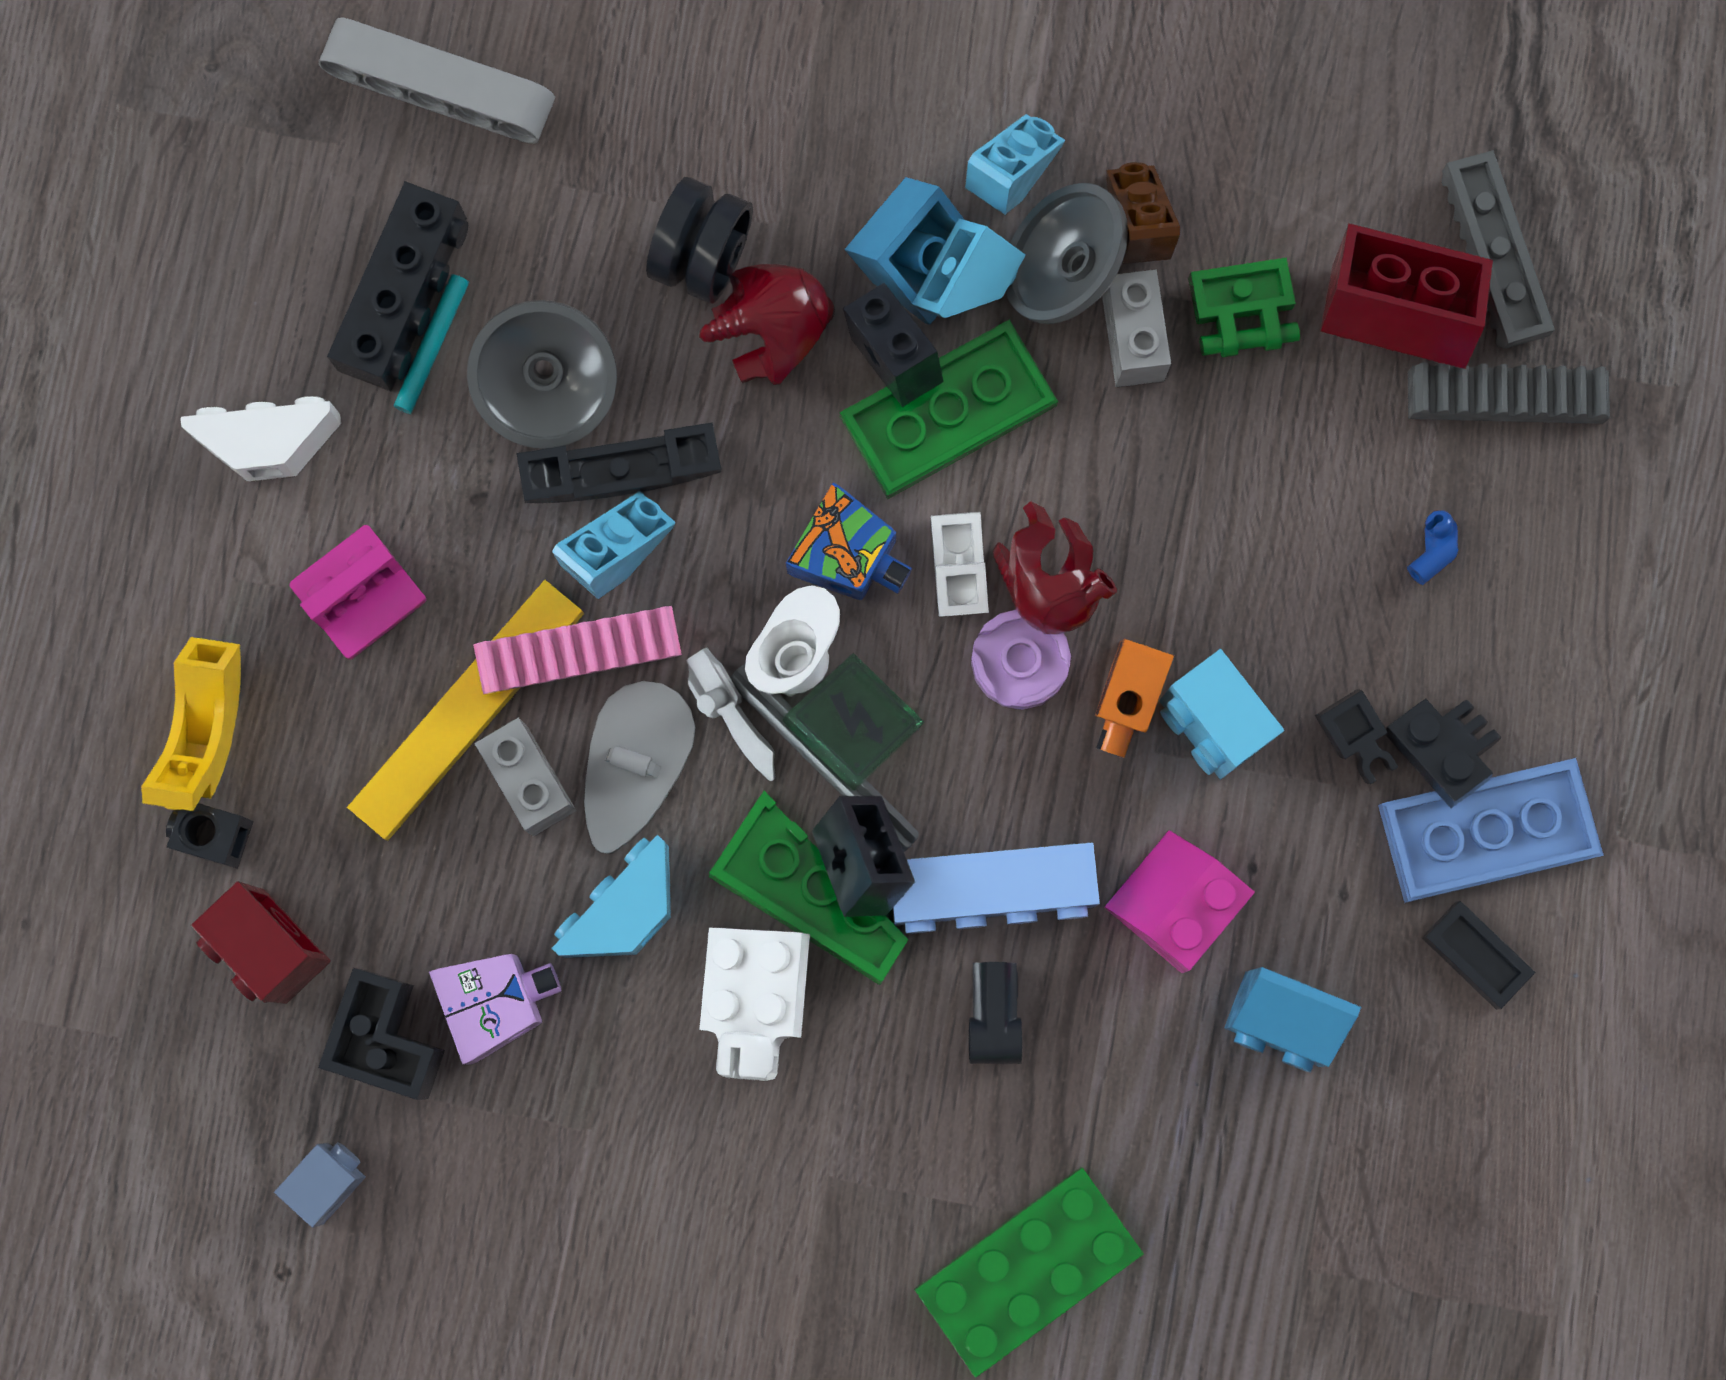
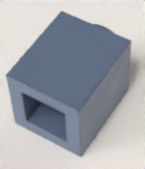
M338 1142L334 1147L330 1143L317 1144L274 1193L313 1228L325 1224L366 1177L357 1169V1166L361 1163L360 1160L348 1148Z

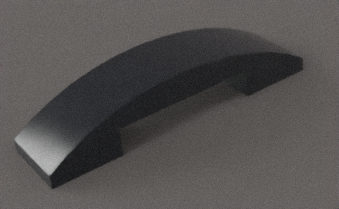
M713 422L664 430V436L569 451L566 450L565 445L516 453L525 503H560L616 497L639 491L644 492L674 486L721 472Z

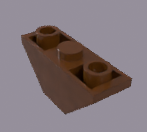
M1131 162L1123 164L1119 169L1106 170L1108 192L1119 200L1127 218L1128 239L1122 264L1170 260L1180 237V224L1155 166Z

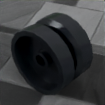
M684 177L670 195L652 237L646 265L648 278L669 287L676 286L685 278L689 295L710 304L715 303L730 281L729 276L735 271L741 257L752 222L753 204L732 194H724L715 202L712 186L691 177Z

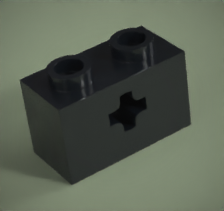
M885 283L843 308L851 340L902 407L944 382L937 350Z
M839 796L813 828V836L843 917L886 916L915 883L882 796Z

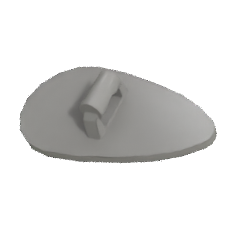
M641 681L625 685L608 697L598 714L590 744L584 807L586 824L592 844L601 853L609 854L615 852L629 843L646 827L679 778L693 748L696 727L691 709L678 692L662 683Z

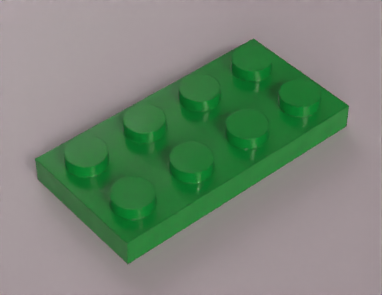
M1080 1167L926 1279L914 1290L976 1378L1144 1255V1253L1088 1174Z

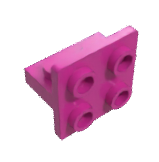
M368 525L359 528L294 578L289 584L290 588L301 600L300 606L307 615L326 632L341 653L349 660L355 658L426 602L425 595Z

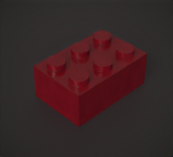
M1348 223L1332 266L1320 332L1466 369L1485 328L1493 260Z

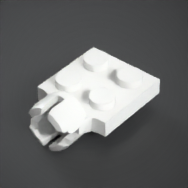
M709 928L699 1030L711 1031L716 1034L718 1039L716 1070L719 1075L726 1078L760 1081L775 1079L778 1072L780 1045L784 1039L790 1037L801 1038L810 934Z

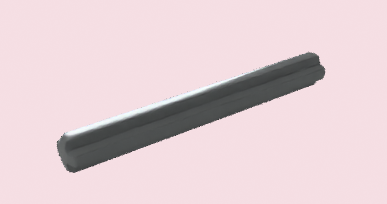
M745 664L740 666L731 675L730 678L740 695L842 796H882L862 775H854L796 718L797 711L780 694H768L758 691L748 681ZM800 714L797 715L856 774H859ZM882 796L902 849L905 852L918 839L919 833Z

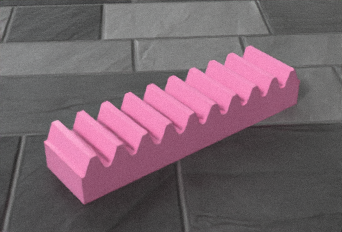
M672 606L473 644L483 695L682 655Z

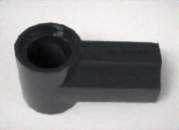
M972 963L973 1017H969V1063L1021 1064L1022 1022L1021 1017H1017V963Z

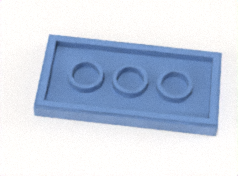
M1576 758L1492 777L1453 808H1450L1436 791L1378 805L1404 903L1604 856Z

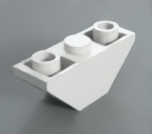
M302 397L295 400V405L277 407L274 403L254 402L247 404L246 410L230 412L220 407H206L197 410L196 415L181 417L182 428L246 481L297 476L341 425L339 412L330 401H325L321 397Z

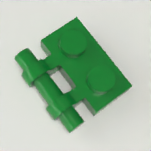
M1287 257L1190 272L1188 281L1196 324L1216 322L1218 334L1200 336V350L1203 356L1218 353L1221 354L1222 358L1237 356L1239 350L1263 347L1265 351L1281 349L1283 343L1300 340L1298 323L1280 324L1278 312L1292 310L1296 304ZM1259 315L1261 327L1236 331L1234 319Z

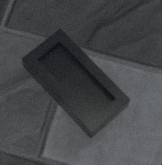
M1461 901L1455 902L1422 937L1435 952L1496 1010L1502 1009L1536 973Z

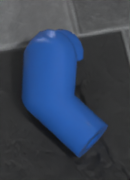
M1443 510L1434 511L1426 518L1425 552L1407 566L1409 574L1420 585H1424L1450 564L1458 554L1457 524L1450 513Z

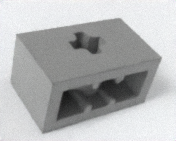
M1157 269L1117 274L1110 287L1102 295L1116 387L1162 382L1165 380L1171 366Z
M519 717L474 743L522 827L534 837L576 812L574 805L532 733Z

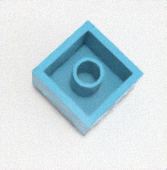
M1221 648L1172 684L1159 700L1164 707L1160 713L1167 725L1177 735L1184 732L1195 747L1191 751L1195 761L1205 773L1210 775L1215 772L1220 780L1285 731Z

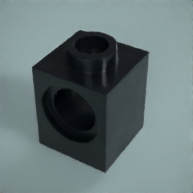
M200 803L196 805L194 811L173 810L166 826V837L169 838L166 848L238 869L254 821ZM212 820L215 825V835L208 844L200 846L196 838L197 829L203 822Z

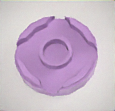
M1017 610L1000 613L983 626L973 645L971 665L976 683L988 698L1003 707L1024 710L1043 705L1059 692L1068 677L1071 653L1067 638L1063 633L1043 634L1041 631L1031 627L1019 615Z

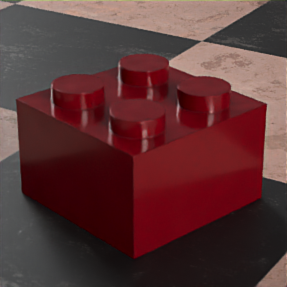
M239 881L191 924L201 936L196 941L198 947L213 962L219 964L223 960L234 971L236 975L231 979L232 983L252 1002L258 997L264 1003L287 1004L331 962L264 889Z

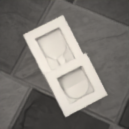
M980 512L930 516L939 617L989 613Z

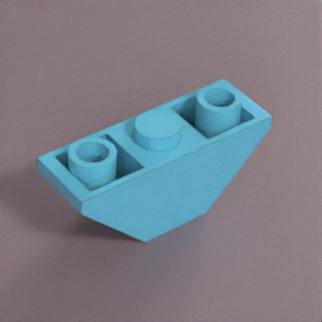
M1025 114L971 155L968 161L965 188L1006 215L1023 201L1061 149L1065 140L1055 134L1054 128L1045 120Z
M639 491L556 544L552 552L560 566L599 599L624 582L672 530L676 522L664 513L657 503L648 499Z
M656 835L651 842L646 838L641 839L626 855L624 860L629 864L616 879L611 875L607 876L593 890L589 898L594 903L581 917L573 913L557 929L554 935L559 941L551 949L564 958L637 955L671 918L669 846L662 838Z

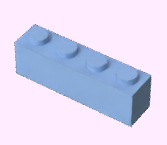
M1093 843L907 859L915 883L893 907L894 925H905L906 934L936 931L935 922L956 920V929L985 927L987 926L986 917L1006 916L1007 924L1037 922V913L1057 911L1058 920L1088 917L1087 908H1093L1100 904Z

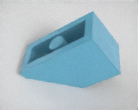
M958 219L912 305L919 310L948 318L1001 299L1007 288L1015 280L1017 270L1026 254L987 226Z

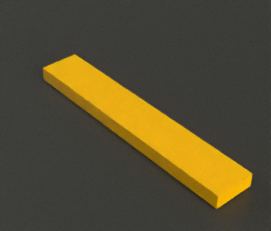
M544 580L493 640L546 629H555L561 626L575 625L584 615V612L554 586ZM475 659L347 808L383 839L389 841L520 688L483 695L477 660Z

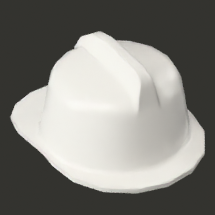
M811 585L796 589L785 596L779 603L746 656L745 672L748 681L758 691L768 694L783 693L788 697H792L794 694L804 693L813 689L823 680L829 664L827 650L832 644L840 625V609L835 597L825 588Z

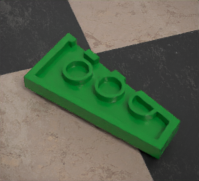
M765 791L762 792L709 872V878L794 932L810 934V942L878 985H881L909 940L886 916L843 917L819 849L808 839V835L776 806V802Z

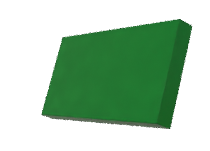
M1010 320L940 357L939 361L944 382L906 406L902 407L888 387H885L840 412L843 424L887 499L1057 407L1058 400Z

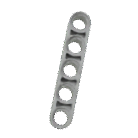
M347 18L336 19L318 62L324 71L343 81L530 144L538 143L555 100V96L550 90L533 81Z

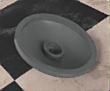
M1077 183L1051 193L1029 212L1018 227L1010 243L1026 254L1017 270L1015 280L1006 290L1007 298L1017 312L1033 322L1054 324L1077 316L1101 298L1115 279L1121 267L1127 246V218L1119 200L1103 187L1091 183Z
M533 300L510 306L496 314L486 323L477 335L469 354L467 381L469 392L477 411L494 431L522 446L545 449L574 443L587 436L601 423L614 399L617 384V366L608 339L597 324L588 316L563 303ZM546 360L552 364L554 370L549 375H541L537 372L535 364L538 361Z

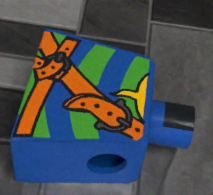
M832 483L786 562L787 574L857 600H862L865 597L873 581L899 594L912 568L889 555L896 542L895 530L835 483Z

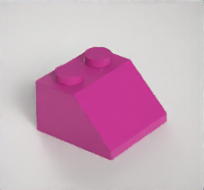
M1169 830L1104 908L1180 973L1191 970L1253 896L1255 891L1217 859Z

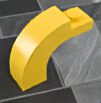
M190 637L174 661L175 705L171 730L162 755L141 786L143 804L163 806L170 810L183 809L194 811L201 797L212 798L228 759L238 712L241 680L240 644Z

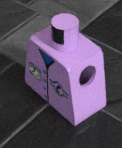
M514 954L439 968L429 972L461 1062L466 1065L479 1062L541 1024L542 1019L536 1001L562 991L559 979L551 963L524 973L519 957Z

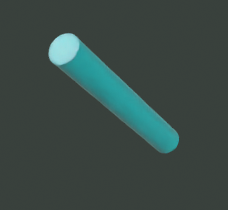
M451 274L393 406L396 409L412 414L469 285L466 279Z

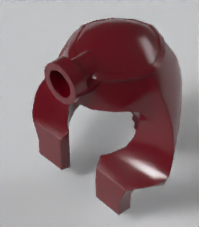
M759 264L735 270L729 276L733 292L724 303L711 309L715 319L701 328L699 338L703 342H714L716 340L722 341L725 338H737L749 333L760 335L765 347H760L733 359L734 367L742 383L755 378H769L773 385H780L819 340L822 332L826 329L827 323L834 317V304L827 297L821 283L813 275L800 267L798 269L779 264Z
M1030 501L1023 507L1029 520V526L1014 533L1010 551L1000 542L997 543L993 549V557L998 565V569L1001 571L1017 612L1031 627L1041 631L1043 634L1070 632L1089 622L1098 607L1100 599L1102 597L1109 599L1117 592V588L1113 580L1103 570L1096 569L1094 572L1090 571L1093 561V546L1079 524L1065 517L1059 520V525L1070 544L1067 559L1058 574L1050 575L1043 571L1041 567L1042 550L1050 541L1055 539V527L1044 507Z

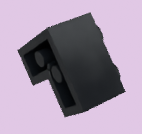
M353 967L318 1068L406 1097L424 1100L429 1099L445 1050L397 1034L414 985Z

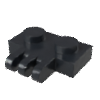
M1425 698L1388 725L1386 728L1388 733L1385 735L1446 804L1453 808L1490 780L1493 772L1479 756L1494 746L1501 739V736L1493 729L1478 740L1475 734L1483 729L1488 721L1481 714L1466 725L1461 721L1474 709V706L1468 700L1463 701L1442 717Z

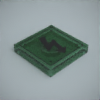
M854 653L793 707L783 719V722L853 791L867 780L924 724V721Z

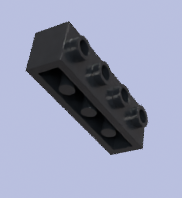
M404 182L327 355V358L337 371L388 391H392L397 379L402 380L405 377L411 363V353L409 352L416 335L421 336L425 332L430 320L431 311L428 308L435 291L441 292L447 282L450 271L447 263L454 248L459 249L463 245L467 236L469 224L466 221L467 218L459 201L409 182Z

